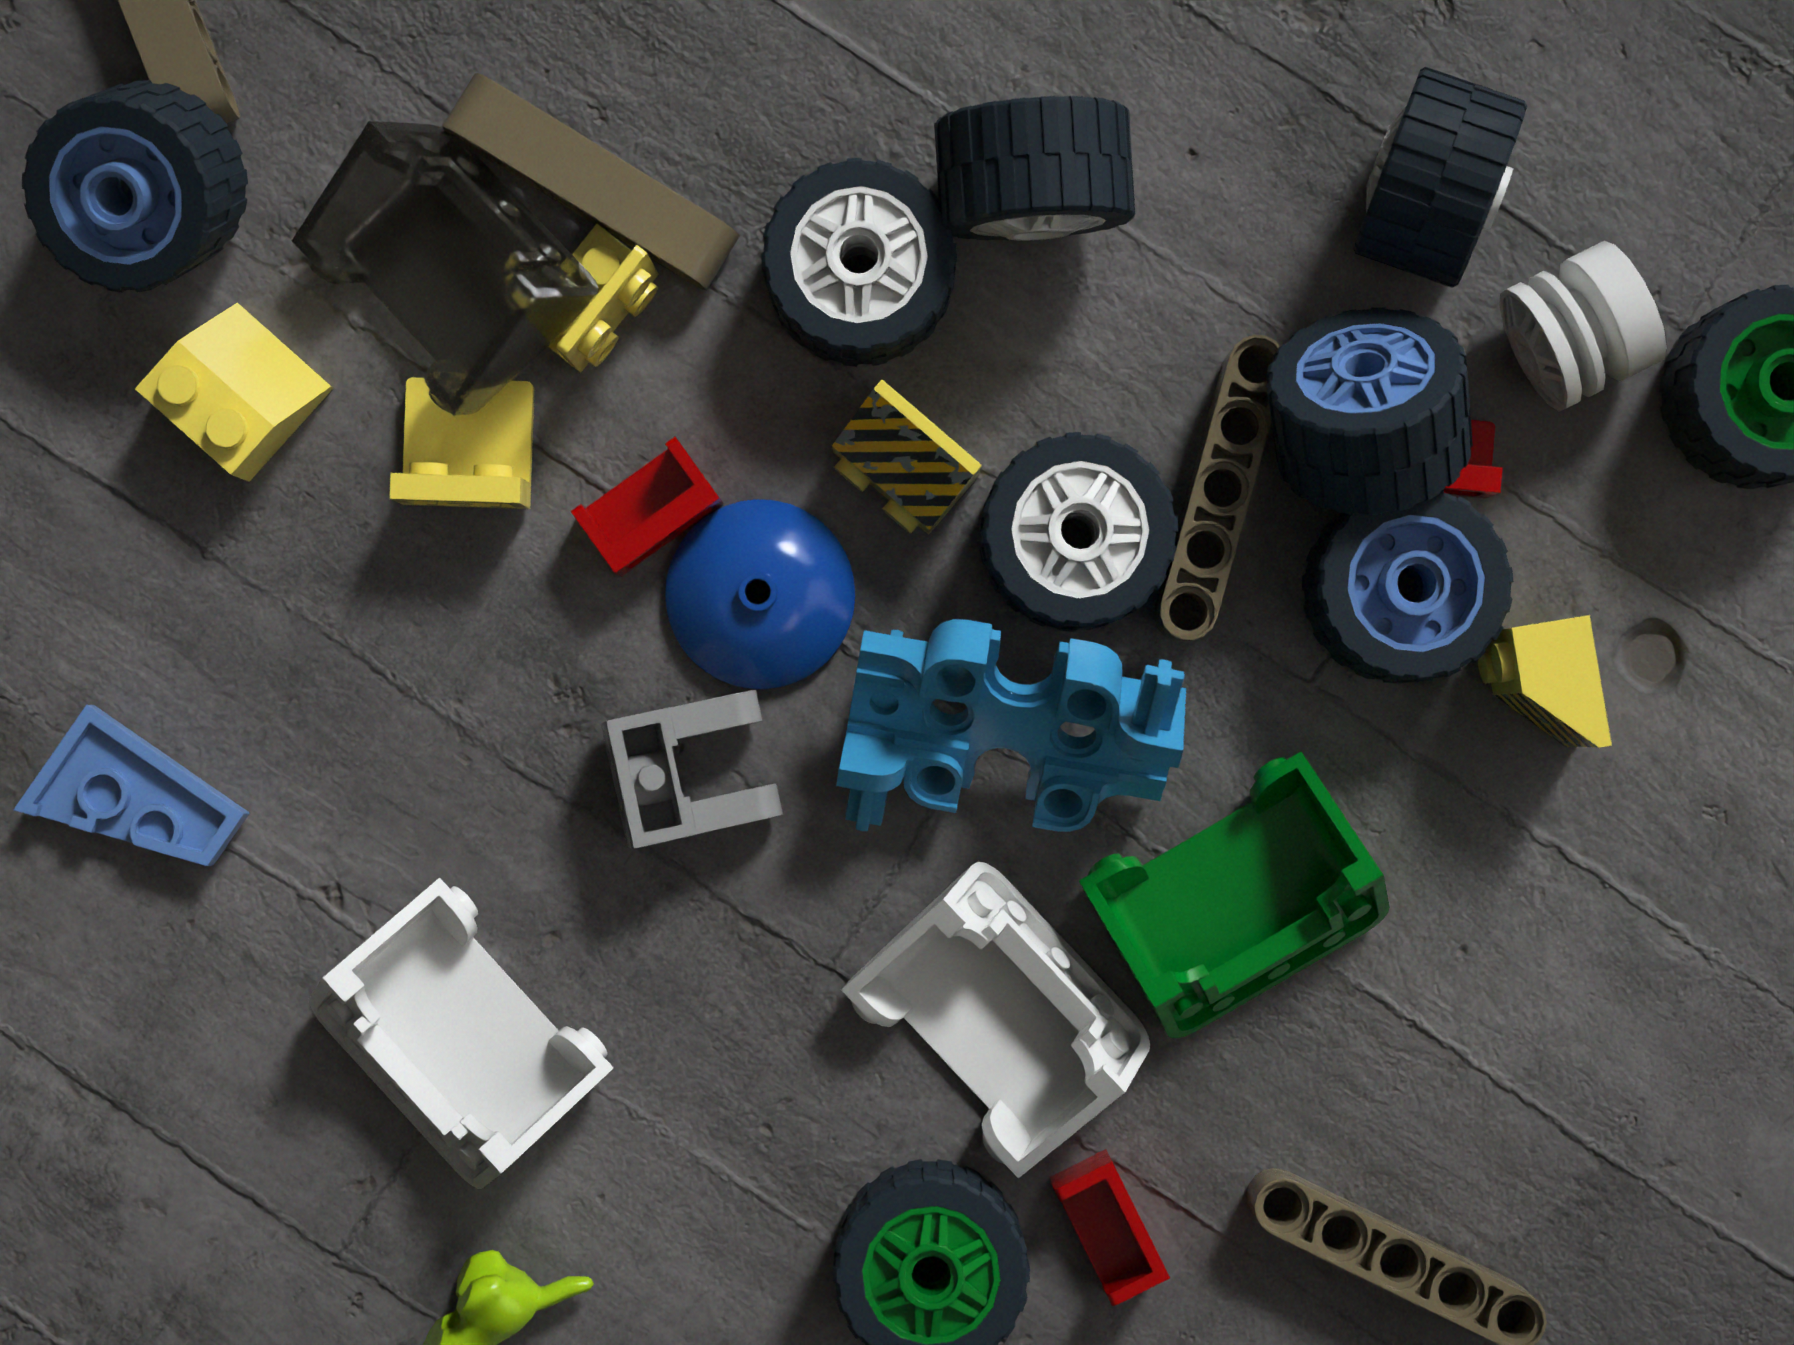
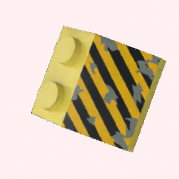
M883 379L872 390L832 445L833 453L840 458L834 468L861 492L869 484L889 500L882 508L883 511L910 534L919 526L929 535L978 478L982 467L977 460Z
M1590 615L1502 629L1498 638L1492 641L1485 649L1486 653L1477 660L1482 681L1485 684L1491 683L1493 695L1565 747L1600 748L1612 746Z

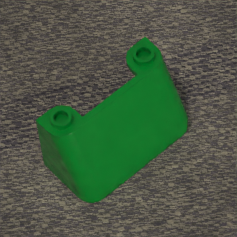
M1302 752L1289 759L1283 757L1276 758L1263 765L1254 775L1255 783L1249 793L1251 803L1148 863L1142 865L1135 856L1122 857L1121 854H1112L1096 862L1090 868L1088 875L1079 880L1085 895L1168 1037L1172 1039L1181 1038L1202 1029L1355 940L1379 924L1389 912L1390 906L1383 873Z

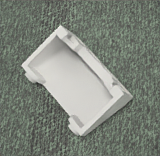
M976 862L963 872L841 989L851 1000L857 1014L869 1023L891 1027L904 1018L989 1108L982 1121L984 1146L996 1161L1005 1164L1018 1179L1123 1095L1150 1049L1148 1034L1135 1014L996 868L983 862Z
M438 878L326 974L309 998V1005L324 1028L447 1163L470 1185L477 1189H482L502 1174L600 1082L613 1067L605 1059L607 1056L606 1048L591 1031L586 1028H580L576 1031L568 1026L558 1030L474 939L478 929L474 918L478 915V910L473 901L458 887L452 886L449 888L441 878Z

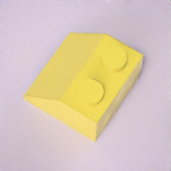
M238 303L178 340L135 388L136 391L230 475L248 482L253 479L333 389L329 383Z

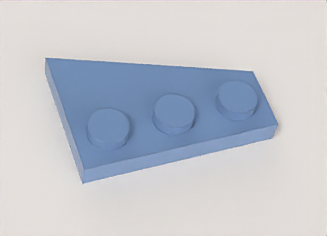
M86 705L13 809L28 815L41 816L65 823L70 827L90 833L96 832L127 841L138 847L204 866H212L216 863L250 814V812L95 705Z

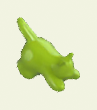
M499 1251L477 1252L466 1259L458 1275L455 1292L458 1297L456 1310L436 1320L423 1345H498L500 1342L518 1333L537 1311L547 1309L568 1298L587 1292L593 1287L594 1283L588 1276H567L548 1285L538 1286L524 1271L509 1265Z

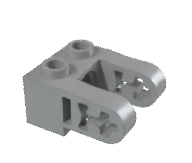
M756 690L668 707L601 723L627 848L635 849L783 815L776 783L690 801L689 796L684 797L673 753V747L678 746L677 740L763 721Z

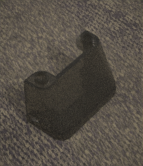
M368 121L292 239V242L309 259V266L317 276L333 284H340L342 282L364 283L436 360L430 365L424 376L426 385L430 389L429 396L437 406L453 416L473 414L482 409L580 317L599 290L596 280L461 139L454 134L447 133L443 128L431 124Z

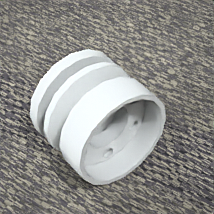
M1602 241L1563 261L1560 264L1559 280L1554 275L1542 271L1529 279L1528 286L1520 282L1500 293L1499 308L1511 348L1523 372L1537 393L1549 406L1559 412L1580 402L1581 394L1590 397L1604 390L1605 372L1608 376L1620 382L1665 359L1667 349L1665 332L1656 304L1643 278L1630 259L1616 245L1607 241Z

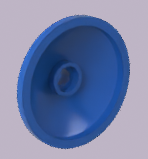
M747 500L727 505L712 512L688 532L678 546L670 563L666 580L665 601L673 633L682 649L697 666L718 680L731 685L750 689H772L791 685L805 679L832 658L841 646L851 625L855 607V583L846 552L832 531L819 519L805 510L788 503L774 500ZM762 580L770 586V597L763 604H753L746 596L747 587L753 581Z

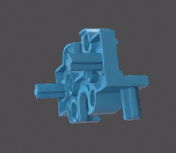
M952 619L937 626L932 631L928 642L904 638V632L900 630H891L890 635L864 630L836 783L838 787L849 788L845 820L856 821V830L868 831L869 824L881 826L888 791L900 785L903 778L905 791L917 804L930 809L956 813L961 788H970L975 774L977 758L985 751L995 748L1010 749L1026 758L1031 767L1027 778L1026 799L1035 801L1032 827L1059 832H1071L1086 826L1091 822L1098 803L1107 797L1123 795L1161 801L1169 767L1179 768L1184 746L1186 688L1182 687L1185 676L1184 671L1173 670L1171 661L1159 659L1157 666L1146 665L1141 680L1122 677V662L1118 655L1109 647L1070 638L1069 643L1059 642L1050 676L1042 682L1032 685L1018 684L1005 678L996 666L999 658L1001 631L992 629V624L966 619ZM939 699L965 703L967 709L957 714H947L938 710L934 706L933 701ZM1064 722H1071L1094 727L1095 730L1087 736L1074 737L1065 733L1060 725Z

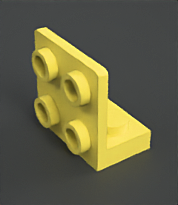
M596 224L518 323L581 373L589 362L597 367L609 355L619 339L613 332L625 316L630 313L637 317L651 302L658 290V286L652 282L659 274L648 253L637 245L631 251L600 225Z
M415 377L407 379L403 473H390V499L403 505L530 509L534 417L533 384L529 381Z

